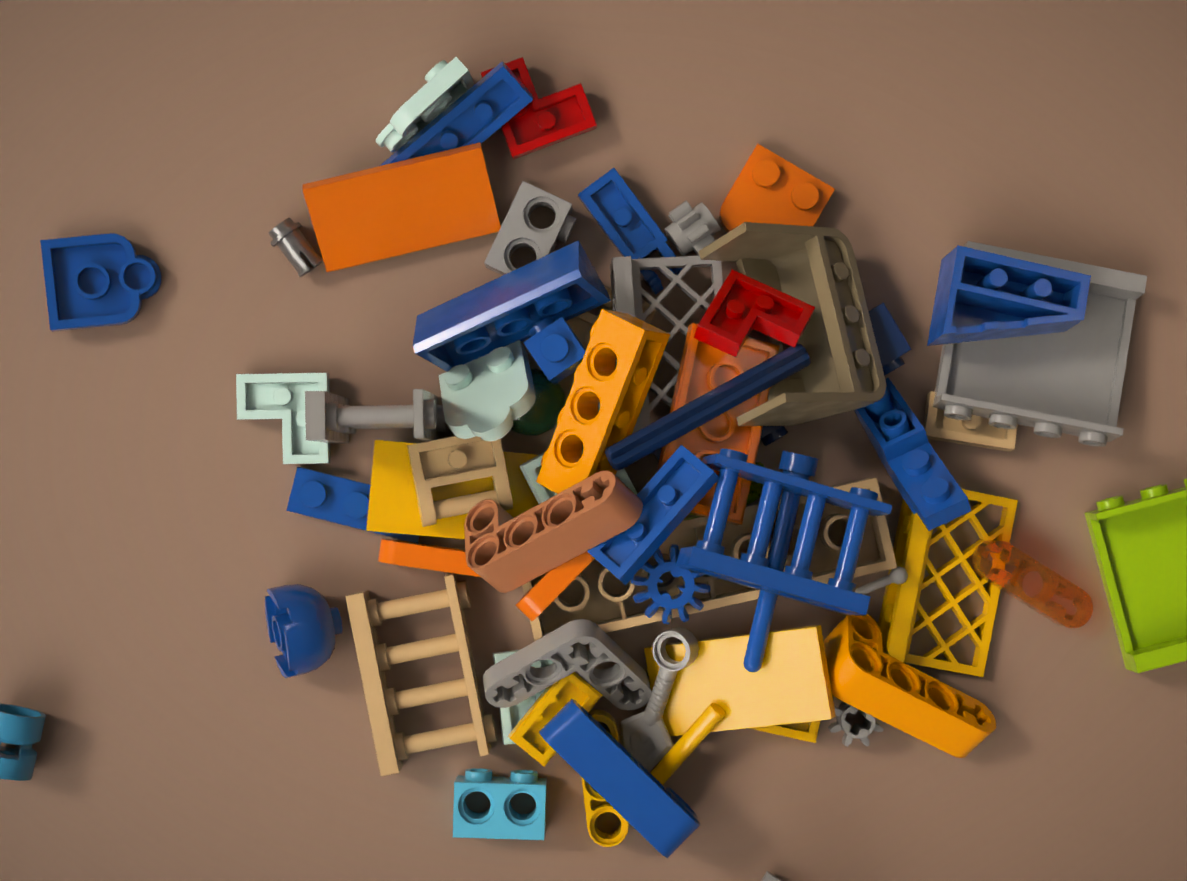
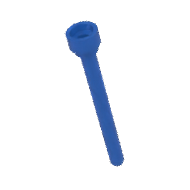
M782 451L778 469L783 470L782 473L809 480L810 477H815L819 459ZM784 490L782 492L767 557L769 559L768 568L784 571L801 495ZM762 590L759 592L743 661L744 668L752 673L759 671L762 666L778 597L776 594Z

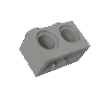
M522 181L484 262L486 268L500 275H505L516 270L511 264V255L516 249L521 247L532 249L536 254L537 260L552 253L558 240L566 243L577 220L570 216L573 210L572 203ZM538 207L550 208L556 215L554 223L545 229L534 227L530 223V215L533 210Z

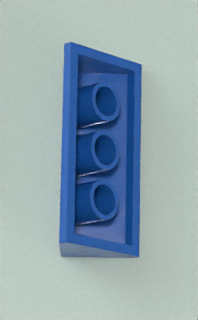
M578 240L417 315L413 348L415 354L448 372L451 368L485 356L496 348L505 347L519 340L522 342L531 338L532 336L528 331L547 317L551 316L556 321L562 316L568 321L611 300Z

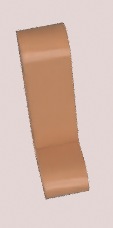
M610 471L595 473L515 518L494 500H482L473 506L465 519L467 566L499 592H510L628 530L640 518L643 503L632 490Z

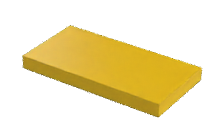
M374 440L366 531L465 539L464 525L468 513L437 519V524L422 526L407 448L408 445L417 443ZM503 452L513 501V509L507 510V512L514 518L539 505L519 467L538 456L536 454ZM492 476L433 487L431 488L433 501L494 490Z
M821 625L770 631L762 666L759 671L754 673L748 672L743 665L750 634L697 640L699 646L698 656L692 664L677 672L662 716L670 736L683 735L712 702L718 704L725 711V716L711 732L829 720L836 717ZM682 642L666 644V652L674 661H682L684 659L686 650ZM653 646L644 648L651 691L655 685L654 683L660 668L653 657Z

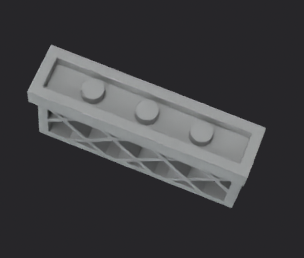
M700 255L631 259V256L613 257L610 264L613 311L628 313L645 321L653 310L656 309L675 326L669 333L668 342L679 330L687 336L688 328L684 324L699 307L705 311L710 305L705 300L712 292L714 299L723 284L721 261L701 260ZM711 266L712 285L702 297L681 280L692 267ZM672 268H683L677 276L669 270ZM658 269L672 282L655 300L641 287L640 270ZM675 286L679 287L696 302L681 321L660 304ZM642 298L650 304V307L644 313L642 310ZM664 350L662 358L679 372L680 363ZM678 373L663 390L658 388L653 382L651 383L649 389L657 397L649 405V395L647 393L632 434L650 424V411L660 400H663L671 407L672 399L666 393L676 383Z

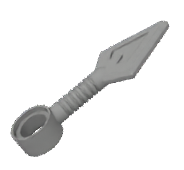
M671 628L656 637L653 642L652 652L660 668L646 710L620 721L622 746L649 772L674 746L662 716L677 672L692 664L698 656L699 646L697 639L686 628ZM668 638H678L684 644L686 652L682 661H674L668 656L665 648Z

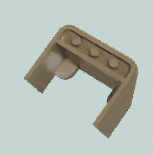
M744 222L699 251L701 260L735 261L739 273L815 307L811 320L797 343L805 347L811 359L810 365L791 375L790 379H784L771 386L767 402L736 417L738 426L797 425L866 407L884 396L886 391L885 376L853 247L845 234L838 229L828 227ZM782 342L783 350H786L787 348L791 347L790 345H787Z

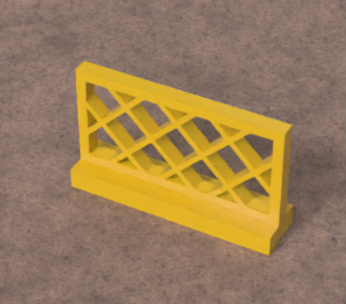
M962 489L968 500L977 501L978 503L971 507L972 511L955 518L947 525L943 524L936 527L938 531L932 534L933 529L928 531L918 514H913L903 499L893 551L897 567L905 568L908 578L903 584L891 583L885 587L878 623L882 632L883 652L903 663L983 677L1018 500ZM989 504L1003 507L999 526L987 534L975 514ZM966 520H969L980 539L961 552L949 532ZM943 537L955 557L936 570L928 558L929 548ZM997 537L996 544L994 546L992 540H994ZM985 546L993 558L992 565L988 572L978 578L966 559ZM960 564L971 584L952 596L941 576ZM925 569H926V570L928 571L929 575L924 578ZM935 582L946 601L927 614L919 602L921 590ZM988 582L987 590H985L983 585ZM976 590L984 602L982 614L969 622L957 603ZM951 608L963 627L943 640L932 621ZM916 614H918L921 619L915 623ZM926 626L937 646L923 656L910 654L912 635ZM979 627L978 635L974 630ZM967 634L975 645L972 665L958 663L949 649L950 646ZM943 653L947 660L936 659L935 657Z

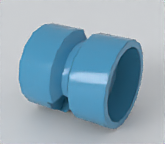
M0 704V745L1 742L16 745L15 749L0 746V779L15 781L32 779L38 754L32 748V745L41 740L46 719L44 713L27 707Z

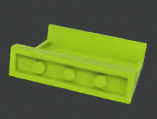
M1187 478L1183 479L1185 487L1169 491L1167 484L1139 490L1141 495L1139 499L1125 502L1123 495L1106 498L1096 502L1097 510L1084 513L1125 668L1135 673H1142L1187 661Z

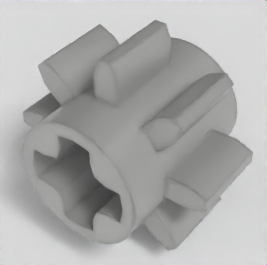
M687 200L669 212L668 217L673 223L664 228L667 236L682 256H685L692 250L696 256H699V251L714 242L715 239L712 236L721 230L714 216L702 202L692 209Z
M842 702L839 707L834 706L836 722L828 726L831 733L841 730L845 732L842 737V743L847 747L852 743L853 738L860 739L867 747L869 746L867 736L873 730L876 732H883L884 730L876 723L875 717L861 710L860 714L865 717V722L863 725L855 723L851 729V724L845 717L847 713L856 714L858 709L845 702Z

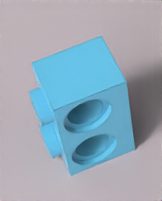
M466 769L465 776L457 775L454 782L453 837L544 840L546 830L547 778H538V772L533 770H512L510 777L492 776V770ZM471 792H482L489 798L491 806L485 812H473L466 805V796ZM518 793H527L534 798L536 807L528 814L517 813L511 806V798Z

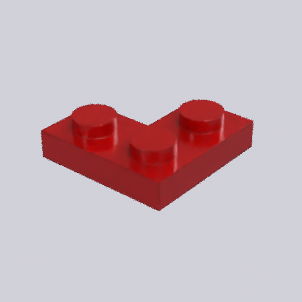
M523 57L505 63L533 96V100L501 127L513 160L597 129L596 121L581 83L539 99ZM492 69L481 72L482 78Z
M732 269L697 325L693 338L736 357L752 329H755L795 348L811 320L815 307Z

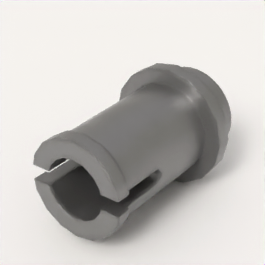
M289 217L275 226L268 234L273 239L270 243L272 247L277 245L301 278L310 272L309 267L300 257L301 254L306 257L313 268L321 264L323 258L317 254L299 230L302 226L300 222L294 223Z

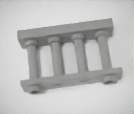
M413 389V405L350 406L349 398L327 391H305L306 440L349 443V434L356 433L357 429L414 428L415 439L433 441L439 439V432H446L447 430L443 405H438V396L424 389Z

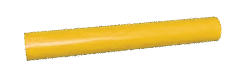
M712 702L650 773L664 785L725 716V711L718 704Z

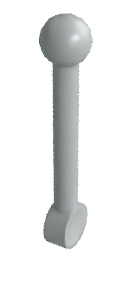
M898 566L892 569L889 575L858 587L855 592L865 595L891 583L903 584L908 578L907 570Z

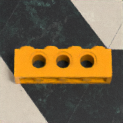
M601 309L598 319L591 328L590 341L582 362L574 373V383L566 404L558 415V425L550 446L542 457V467L536 480L537 483L559 494L600 471H610L616 476L617 470H614L609 464L605 450L632 434L669 340V333L628 313ZM617 358V366L615 369V360Z

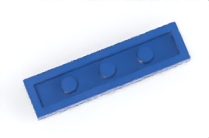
M502 61L380 166L479 142L482 144L533 100V96Z

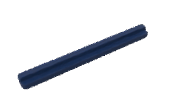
M797 344L795 348L792 346L606 448L605 454L609 464L614 470H622L809 366L811 363L809 354L802 344Z

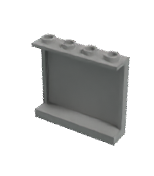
M967 241L964 247L1091 275L1085 318L1065 332L943 344L933 407L944 410V416L951 419L971 420L972 415L988 418L989 425L997 428L1016 429L1017 424L1034 427L1033 433L1043 437L1060 438L1062 433L1079 436L1078 442L1089 446L1103 447L1106 446L1107 442L1122 436L1124 428H1118L1117 421L1136 299L1145 293L1147 276Z

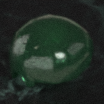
M530 368L536 395L535 403L526 414L513 420L511 431L521 435L539 436L556 427L558 415L565 406V393L561 384L557 383L554 385L551 383L542 370Z

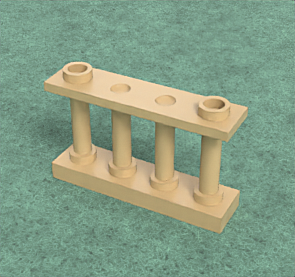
M455 573L444 576L447 588L444 590L384 602H378L377 598L370 600L369 590L345 596L381 776L399 773L403 767L402 760L408 759V754L477 740L479 755L485 756L489 755L491 751L490 742L497 741L493 715L484 714L464 609L471 607L466 581L458 582L457 574ZM447 607L451 608L455 634L387 647L386 643L379 644L376 626L382 625V620ZM459 651L464 678L397 692L395 687L388 689L385 671L391 670V665ZM468 696L473 723L405 736L404 732H396L393 715L400 714V709Z

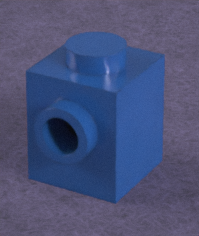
M551 316L547 317L528 331L532 337L523 343L551 383L555 385L576 371V368L582 362L586 349L562 316L556 321Z

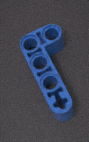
M571 699L539 731L543 739L664 857L668 858L700 826L698 817L691 807L670 787L665 788L574 699Z

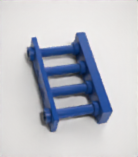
M720 449L719 454L716 453L703 457L702 462L709 468L719 471L720 478L716 484L703 540H698L696 547L680 548L676 563L677 567L846 615L867 614L871 597L856 593L857 585L852 582L868 515L873 517L891 514L892 505L877 501L878 493L867 489L851 487L850 492H846L748 463V455L739 451ZM738 477L764 484L747 553L741 554L740 559L724 555L725 547L721 546ZM782 490L807 497L791 566H785L784 572L768 568L769 559L765 558ZM825 503L850 510L834 578H829L828 584L812 580L813 572L809 571Z

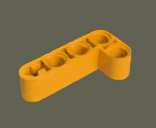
M869 614L846 615L823 640L832 695L837 699L957 758H965L996 729L994 715L982 702L884 653L881 628Z

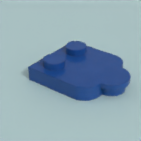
M109 233L40 240L49 324L52 332L127 324L139 314L142 300L152 297L161 286L162 274L155 261L144 255H136V251L129 240L119 234Z

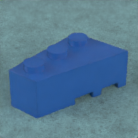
M957 245L941 260L927 346L1065 332L1085 318L1091 275Z

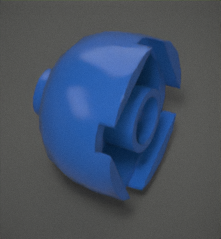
M283 585L267 589L270 595L265 597L270 643L276 642L278 650L283 653V655L274 656L282 676L291 678L317 670L331 657L335 649V635L341 634L343 631L338 608H329L322 594L314 588L305 585Z

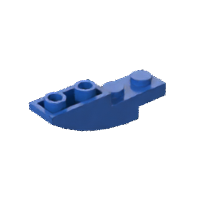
M888 377L885 379L886 391L884 396L880 400L854 411L912 513H917L928 531L972 510L968 497L929 443L924 427Z

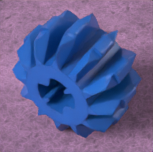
M671 544L669 560H664L662 552L658 548L653 554L657 564L652 566L647 561L641 567V569L648 572V576L634 575L631 579V583L634 585L647 586L646 590L633 595L635 603H641L652 598V602L646 607L644 614L651 618L660 606L663 607V624H670L672 609L676 608L683 622L688 621L689 614L684 607L686 603L689 602L697 610H702L704 604L693 596L694 591L701 593L710 592L709 584L694 581L695 578L705 574L676 566L679 555V546L676 544ZM670 571L674 578L682 576L683 586L677 585L680 592L675 596H670L667 590L658 591L657 583H663L660 576L665 572Z

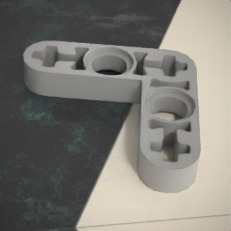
M586 619L573 620L491 666L483 675L486 700L489 704L500 708L517 705L575 671L584 677L614 706L622 710H635L643 707L648 703L652 691L646 671L596 623ZM589 643L590 649L587 651L585 644ZM540 660L553 661L552 664L546 667L535 668L531 666ZM612 661L616 663L608 669L595 668V666L603 662ZM623 680L625 682V686L621 685V682Z

